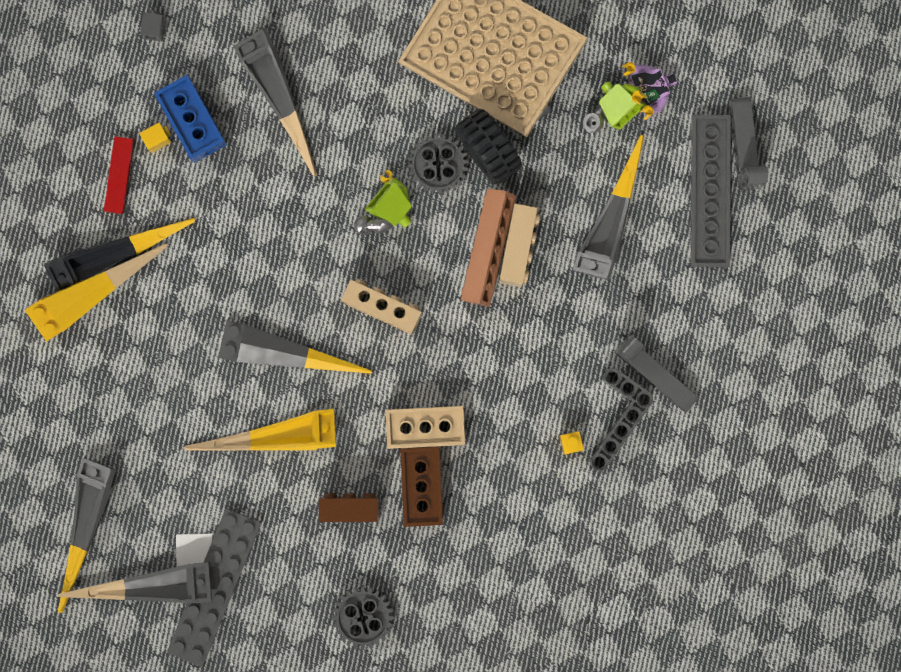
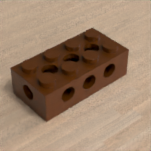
M440 447L401 448L404 527L443 525ZM421 461L426 464L424 472L416 470L417 462ZM419 481H424L427 484V490L419 491L416 484ZM419 501H426L428 509L425 511L419 510L417 503Z

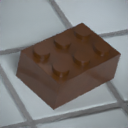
M325 493L324 497L319 498V522H378L380 520V496H375V493H364L363 496H356V493H345L341 497H337V493Z

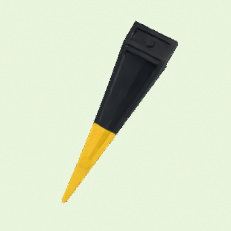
M195 218L66 253L61 257L44 263V267L58 292L128 261L161 240L195 221Z

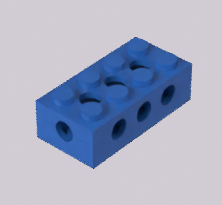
M188 75L154 92L155 97L192 162L196 163L227 146L225 139ZM185 100L182 106H178L179 101ZM190 116H195L192 122H187ZM204 132L201 139H196L198 133Z

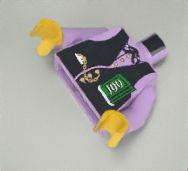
M632 62L622 65V67H626L628 70L624 73V76L630 75L629 83L640 87L643 94L647 95L646 98L643 97L641 99L646 106L639 111L640 113H646L644 120L660 112L668 102L667 97L670 94L668 87L677 84L675 75L672 73L663 76L660 69H655L652 66L637 65Z

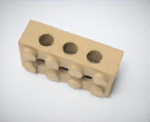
M360 279L350 280L341 299L344 304L411 335L414 334L422 316V312L419 311L420 307L412 303L405 305L402 303L401 298L394 295L388 297L383 290L375 286L373 289L368 288L367 283ZM369 294L370 299L367 302H362V295ZM381 302L388 303L385 310L378 309V305ZM398 310L405 311L403 318L395 317Z
M463 406L386 410L387 449L465 445ZM442 421H448L451 426L450 430L442 432L439 424ZM429 422L431 430L428 433H423L420 430L421 423ZM403 423L411 425L412 430L409 434H404L401 431Z

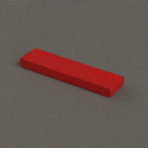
M114 136L104 212L124 214L134 139Z

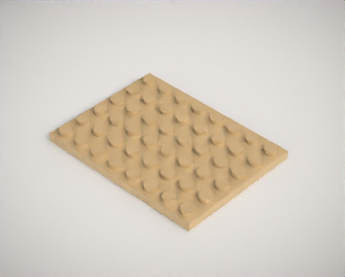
M436 0L398 62L476 109H484L495 120L527 138L588 41V38L521 0Z

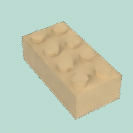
M514 204L500 274V284L522 287L523 283L526 284L528 280L529 270H526V265L531 263L533 251L529 250L530 246H534L536 232H533L534 227L537 228L540 214L537 213V208Z

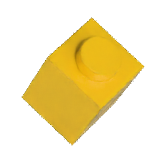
M160 122L139 133L151 153L172 143L169 138L172 136L167 126L163 127Z
M579 431L559 435L563 454L584 450Z

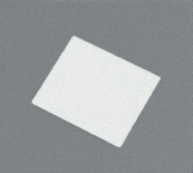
M212 534L176 535L177 567L203 563L212 543Z

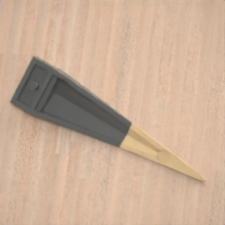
M262 28L234 45L240 63L260 89L288 132L313 176H317L277 48L273 45L267 29Z
M210 562L182 565L60 593L57 596L176 603L211 602Z

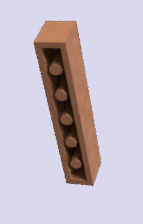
M487 189L482 213L479 217L478 230L475 234L469 267L466 272V280L462 289V301L490 307L516 195L503 190Z

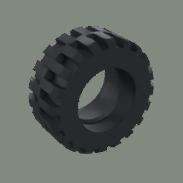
M477 109L456 125L455 130L463 146L476 165L493 184H501L521 169L522 162L516 149L505 132H503L487 111Z

